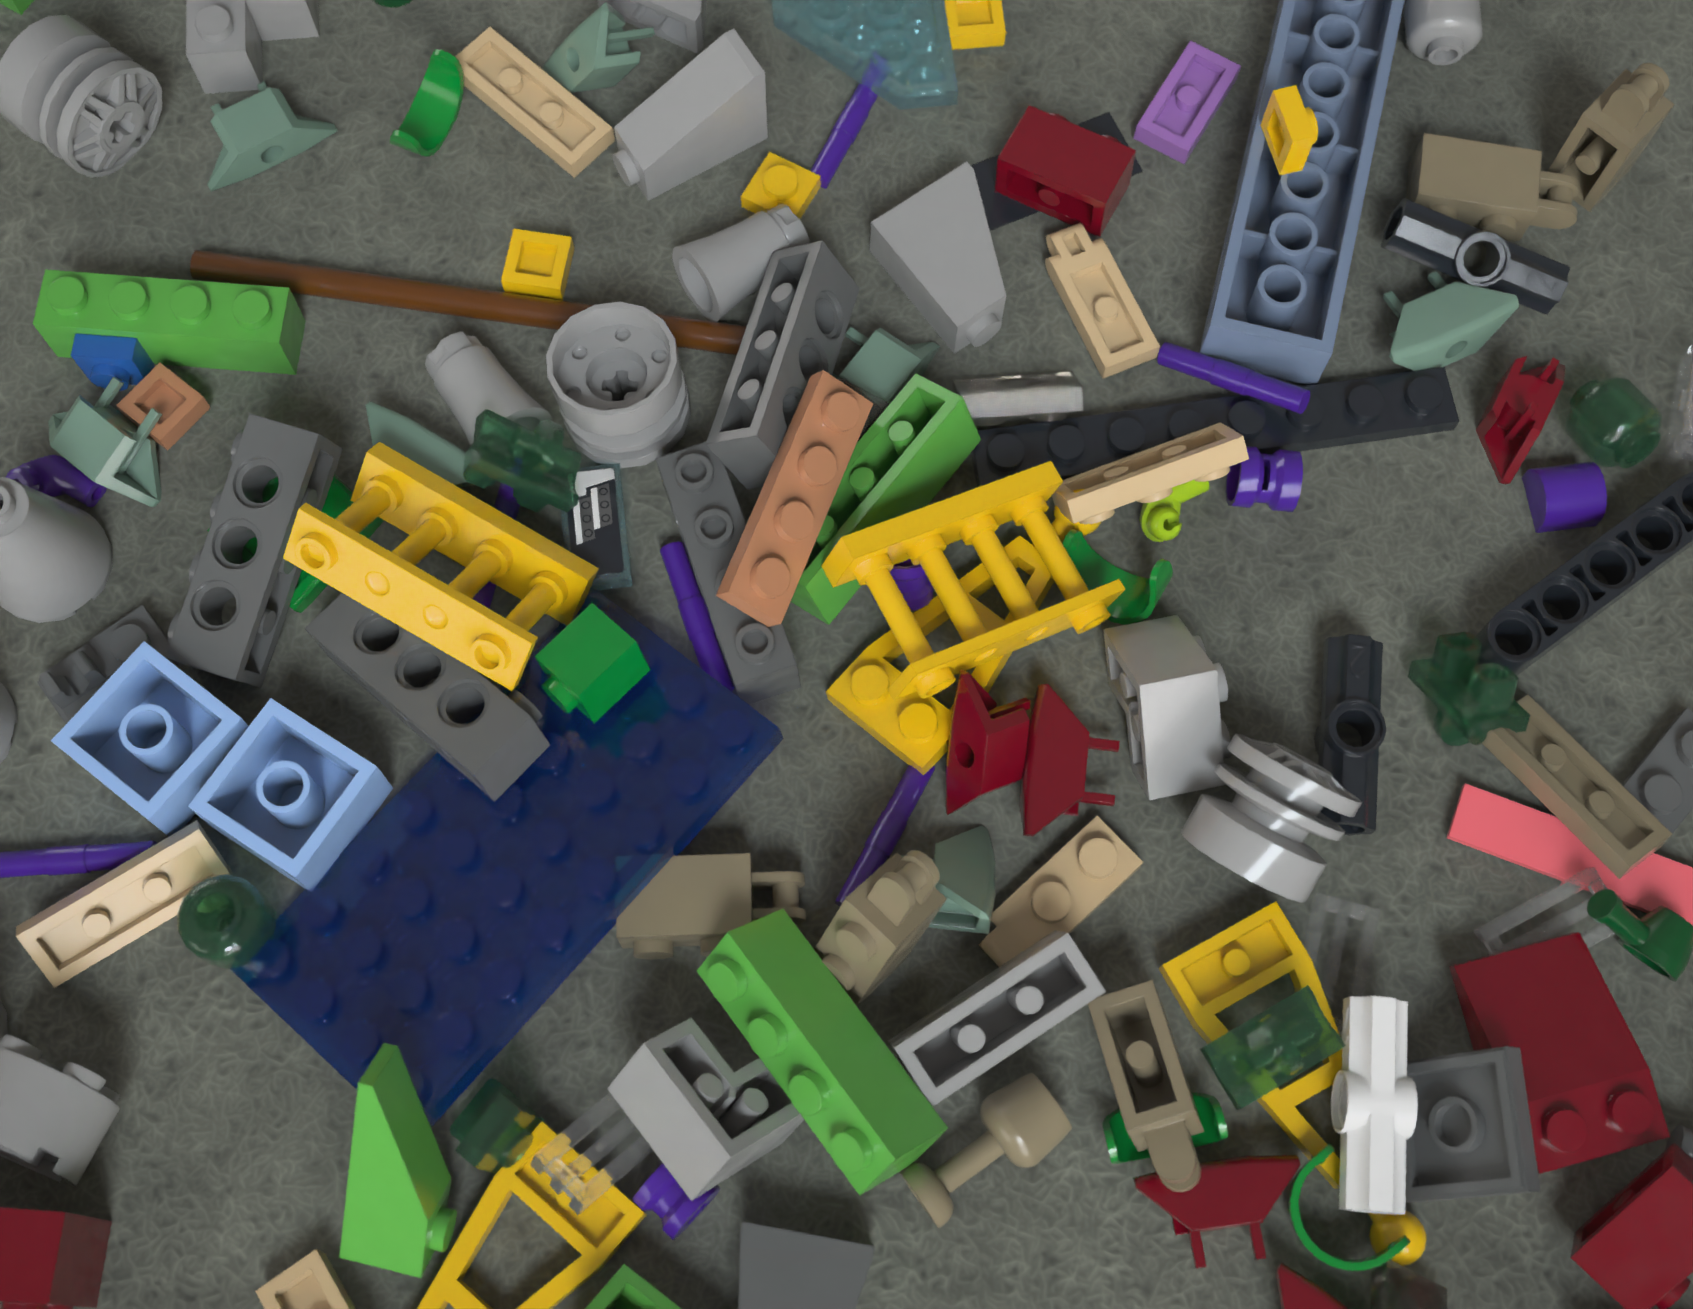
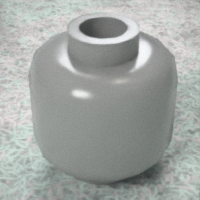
M1406 0L1404 3L1406 42L1409 51L1416 57L1427 60L1434 65H1450L1459 61L1463 55L1469 53L1478 45L1483 34L1480 0Z

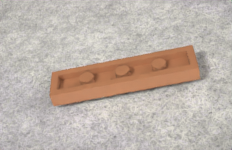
M824 370L810 376L716 594L720 599L767 627L779 625L783 621L873 406L872 402Z

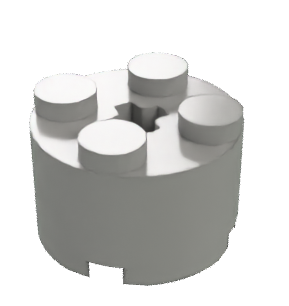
M4 1035L0 1041V1156L58 1182L63 1179L70 1186L76 1187L120 1110L117 1105L120 1095L105 1087L106 1080L98 1074L71 1062H67L63 1071L59 1072L60 1069L41 1058L43 1055L41 1050L18 1038Z

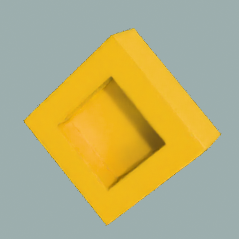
M941 0L948 50L1004 46L1006 28L1001 0Z
M1294 85L1272 91L1261 122L1262 131L1279 175L1303 170L1312 145L1316 143L1318 138V125L1315 114L1310 107H1304L1297 86Z
M769 152L742 193L741 207L757 213L759 211L768 212L779 204H785L789 206L794 215L801 219L821 187V176Z
M513 228L501 278L504 292L563 301L574 253L572 237Z

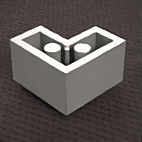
M186 0V56L205 94L258 90L257 84L262 83V41L319 37L318 0Z
M1178 615L1103 629L1109 686L1126 713L1130 764L1132 772L1147 798L1154 800L1225 785L1214 771L1218 763H1224L1223 759L1230 758L1232 755L1227 749L1231 742L1229 731L1225 722L1221 720L1220 702H1225L1228 699V685L1221 664L1212 663L1206 655L1201 637L1199 635L1193 636Z
M692 1018L644 1042L607 1088L691 1201L780 1146L804 1120L760 1058L733 1072Z

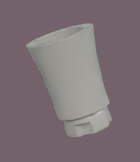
M779 204L768 212L759 211L741 222L710 236L674 247L672 259L676 274L685 293L704 318L708 321L718 322L742 300L760 289L774 251L809 244L810 240L800 218L794 215L788 205Z
M463 332L451 334L440 340L436 349L427 355L425 366L428 374L434 380L435 389L451 409L464 431L477 461L490 470L505 468L506 465L512 464L539 447L545 440L552 425L550 413L523 390L503 368L491 350L482 346L475 336H466Z

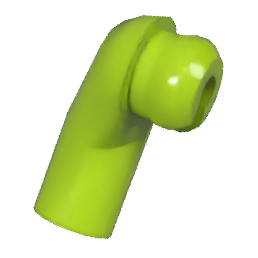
M1192 480L1172 487L1173 492L1164 499L1142 503L1139 522L1146 537L1156 542L1175 538L1182 527V523H1179L1181 504L1208 491L1209 481L1198 482Z

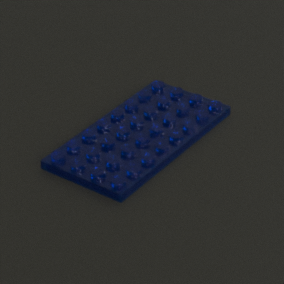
M596 589L586 597L584 604L574 619L593 603L637 642L651 670L601 716L596 723H593L577 707L569 714L566 713L542 688L541 685L548 678L534 657L567 627L561 623L530 655L520 681L515 687L542 714L543 717L536 724L550 743V746L495 802L437 752L346 846L314 890L310 892L305 889L229 968L356 1090H358V1082L382 1045L387 1043L398 1046L430 1127L440 1119L614 927L619 915L673 856H678L784 739L778 726ZM502 685L499 688L506 696L512 692ZM482 712L474 714L465 724L476 720Z

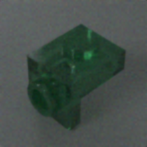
M489 1079L450 1126V1133L460 1142L455 1149L458 1154L474 1168L496 1174L502 1167L507 1169L513 1166L526 1153L534 1138L531 1133L544 1119L500 1081Z

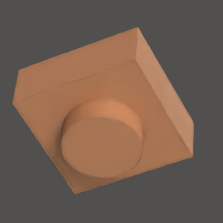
M160 362L116 405L121 413L137 427L141 425L151 408H155L162 413V416L148 436L167 451L211 408L200 393Z

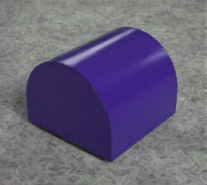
M1583 462L1533 468L1527 470L1522 476L1536 533L1596 526L1604 517L1607 505L1606 484L1603 474L1596 463Z

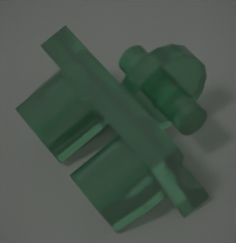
M485 409L476 417L474 440L465 452L463 477L466 481L483 489L493 485L496 481L513 488V496L517 499L519 505L536 513L547 505L554 506L568 513L578 505L579 495L575 490V480L581 464L582 454L563 445L564 429L561 425L551 420L542 421L532 431L491 410Z
M1469 632L1439 635L1433 657L1411 661L1408 678L1436 705L1438 711L1434 718L1433 728L1437 736L1450 746H1461L1468 743L1479 745L1487 738V732L1498 728H1509L1515 733L1525 732L1530 719V714L1514 700L1519 677L1507 666L1497 663L1478 665L1483 644Z
M1309 985L1200 1048V1051L1235 1109L1240 1110L1346 1047V1045L1324 1016Z

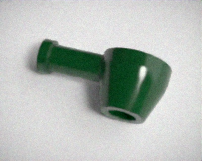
M1610 889L1600 890L1589 899L1587 904L1589 916L1598 923H1604L1619 937L1617 942L1626 951L1663 977L1674 982L1678 980L1689 962L1693 949V925L1664 906L1657 907L1639 919L1623 905L1621 897Z

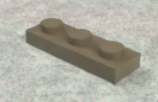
M1526 695L1487 722L1476 738L1619 879L1661 848L1673 835L1529 695Z

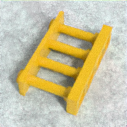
M378 442L366 452L350 500L354 503L334 519L306 502L298 508L283 559L511 691L518 685L538 638L529 632L544 614L568 626L579 615L599 570L596 566L381 442ZM377 517H380L409 534V536L390 552L359 533ZM433 549L466 567L449 585L416 567ZM489 581L521 599L519 604L505 618L472 599Z
M1052 461L845 535L839 539L821 565L833 588L853 580H857L859 585L868 586L910 664L888 688L893 700L916 691L921 698L930 697L954 683L956 680L954 675L959 674L961 669L967 671L1071 627H1074L1077 634L1084 633L1110 617L1111 614L1107 607L1126 590L1120 579H1117L1089 591L1045 514L1049 509L1046 501L1063 483ZM1013 520L1016 526H1024L1065 601L1041 611L1038 610L995 534L999 525ZM963 540L965 545H973L1015 621L987 632L943 553L948 544ZM910 559L913 565H921L963 641L962 643L937 653L933 652L890 573L895 564Z

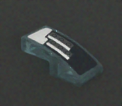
M620 463L558 470L564 548L599 568L589 591L633 586Z

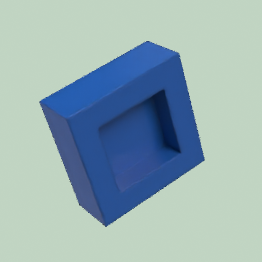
M75 333L71 357L87 378L98 387L105 389L111 379L117 377L124 383L119 391L126 390L129 384L137 385L154 368L155 364L137 338Z

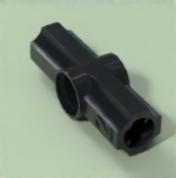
M1402 198L1397 208L1392 211L1383 231L1381 248L1440 271L1464 283L1514 294L1517 296L1520 305L1544 315H1548L1555 304L1560 302L1568 285L1570 266L1507 241L1495 233L1478 229L1406 198ZM1482 241L1486 248L1485 261L1477 270L1468 272L1464 266L1465 252L1473 243Z
M1354 634L1328 637L1324 642L1320 725L1317 727L1314 736L1315 749L1319 754L1318 765L1331 772L1344 789L1355 795L1362 802L1354 817L1345 816L1326 807H1323L1321 811L1322 814L1329 817L1346 831L1344 835L1349 836L1372 834L1376 830L1379 746L1384 741L1387 730L1385 718L1380 712L1383 643L1373 640L1371 636ZM1337 723H1346L1357 729L1361 735L1362 746L1353 747L1344 743L1337 734Z

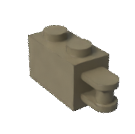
M1643 63L1633 73L1625 69L1581 115L1547 171L1570 175L1578 179L1579 193L1573 200L1589 212L1633 167L1675 105L1664 97L1670 82L1666 72L1656 64Z
M1424 133L1409 163L1406 199L1478 229L1495 233L1507 241H1520L1529 225L1551 229H1565L1576 223L1578 211L1572 205V199L1579 193V181L1570 175L1541 171L1542 151Z
M912 850L904 857L896 852L847 896L814 949L856 1006L860 1005L906 960L947 900L935 888L940 879L937 866L930 857L920 851Z
M750 853L616 858L617 939L622 949L633 948V957L638 959L655 960L670 958L674 956L673 947L700 946V955L708 957L728 931L780 909L785 910L795 925L806 922V910L799 908V888L805 886V874L794 871L753 872ZM772 890L773 908H754L753 891Z
M1150 980L1099 996L1088 1003V1007L1126 1131L1138 1152L1149 1150L1153 1166L1162 1183L1168 1189L1175 1192L1188 1191L1196 1186L1201 1176V1167L1191 1136L1204 1132L1164 1006L1154 982Z

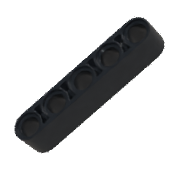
M1693 472L1682 476L1497 612L1471 642L1469 649L1470 661L1476 671L1485 678L1494 681H1507L1516 677L1692 546L1693 514L1686 509L1683 503L1693 507ZM1637 535L1647 539L1651 543L1654 550L1648 549L1644 545H1642L1639 539L1637 538ZM1590 568L1601 572L1606 577L1608 585L1595 579ZM1543 602L1553 604L1558 608L1563 620L1554 618L1547 613ZM1495 636L1509 640L1515 647L1517 655L1508 654L1499 648Z

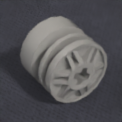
M68 15L47 16L29 25L11 42L0 60V114L2 117L31 139L44 144L50 153L63 159L69 167L78 173L90 178L107 176L121 169L148 142L156 129L162 110V88L155 74L134 62L125 53L111 47L107 40Z
M625 302L596 304L574 314L558 329L546 354L547 378L559 405L566 430L576 448L594 462L616 468L643 466L656 460V458L668 454L684 436L691 412L689 393L685 384L684 373L681 370V360L676 340L665 321L643 306Z
M1235 733L1227 749L1240 760L1250 765V771L1246 772L1226 763H1218L1214 772L1227 786L1237 792L1235 798L1231 802L1217 796L1201 794L1183 826L1181 834L1195 848L1243 878L1287 899L1300 903L1306 902L1327 865L1326 861L1304 842L1309 833L1325 839L1341 840L1346 831L1321 813L1323 807L1348 817H1354L1362 802L1355 795L1344 789L1331 772L1308 758L1280 744L1258 741Z

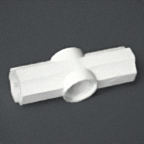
M1349 996L1343 999L1342 1070H1339L1335 1076L1331 1093L1332 1124L1335 1132L1341 1133L1339 1209L1353 1212L1405 1215L1406 1140L1414 1132L1418 1110L1416 1086L1413 1079L1407 1076L1408 1002L1390 997Z

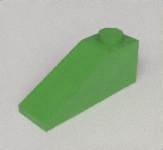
M384 1043L358 1082L339 1258L421 1278L435 1250L440 1252L447 1250L454 1232L457 1211L447 1208L451 1176L398 1046Z

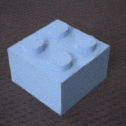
M143 641L58 732L51 742L167 836H171L183 829L196 814L188 805L249 726L240 716Z
M270 698L188 807L210 827L315 895L390 794L393 787L376 765Z

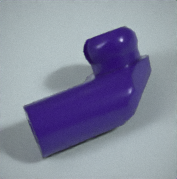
M49 455L26 462L10 470L5 477L51 497L67 494L87 507H94L107 490L106 487L93 482L68 460L58 455Z

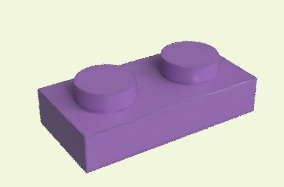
M1190 41L1137 124L1133 139L1185 164L1237 80L1241 65Z

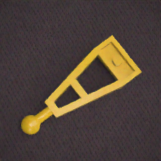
M1077 489V490H1073V492H1074V493H1077V492L1083 491V490H1085V489ZM1057 505L1054 507L1055 520L1051 523L1062 544L1070 530H1078L1085 536L1094 532L1101 524V522L1095 524H1080L1077 522L1073 524L1060 512ZM1019 535L1003 548L1015 569L1020 567L1031 576L1025 587L1037 608H1039L1053 585L1054 579L1034 544H1031ZM983 563L959 579L987 632L1015 621L1010 612L1005 620H1003L976 599L995 585ZM938 595L928 605L913 613L925 636L950 619ZM889 630L871 643L826 690L828 700L906 764L914 767L924 775L948 751L953 705L949 710L932 696L921 698L917 691L893 700L888 688L902 672L891 665L890 662L904 652L892 630ZM1012 652L976 666L971 675L987 693L990 691Z
M1275 901L1168 961L1158 969L1192 1027L1309 1160L1327 1146V1143L1295 1106L1332 1085L1333 1087L1337 1072L1342 1070V1039L1312 959ZM1289 973L1323 1065L1279 1089L1215 1014ZM1333 1152L1327 1157L1326 1161L1318 1164L1315 1168L1334 1189H1338L1340 1183V1158ZM1406 1210L1405 1215L1368 1213L1373 1222L1370 1228V1243L1376 1254L1403 1235H1406L1411 1241L1401 1252L1386 1263L1394 1266H1406L1414 1263L1421 1257L1426 1247L1427 1237L1423 1224L1414 1214Z
M541 1121L493 1177L417 1309H445L448 1303L455 1309H493L462 1279L513 1193L582 1254L516 1309H553L604 1267L647 1216V1213L549 1125Z

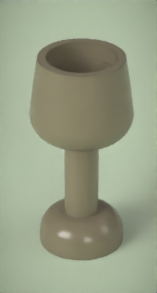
M1032 1072L989 1094L983 1100L980 1107V1117L987 1130L984 1134L934 1171L922 1162H914L899 1172L938 1229L945 1225L953 1214L954 1204L949 1194L1004 1154L1011 1163L1018 1167H1033L1048 1155L1072 1130V1126L1059 1104Z

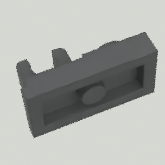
M141 605L90 639L87 644L40 674L37 683L62 720L67 724L143 641L165 657L169 647L168 638L149 611ZM168 659L173 664L177 663L176 661Z

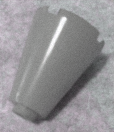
M0 477V606L17 618L37 623L65 620L76 614L75 610L82 607L91 598L95 600L104 590L112 570V545L101 525L87 512L17 481Z

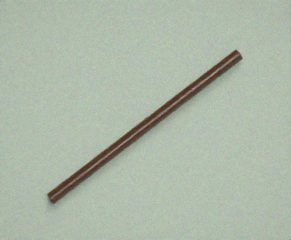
M195 250L190 262V272L194 280L287 287L294 294L558 330L572 315L593 306L591 304L204 250ZM656 314L665 321L676 340L677 347L737 355L747 327Z

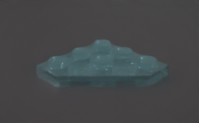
M771 0L773 23L776 28L862 85H865L898 109L957 105L958 85L944 0Z

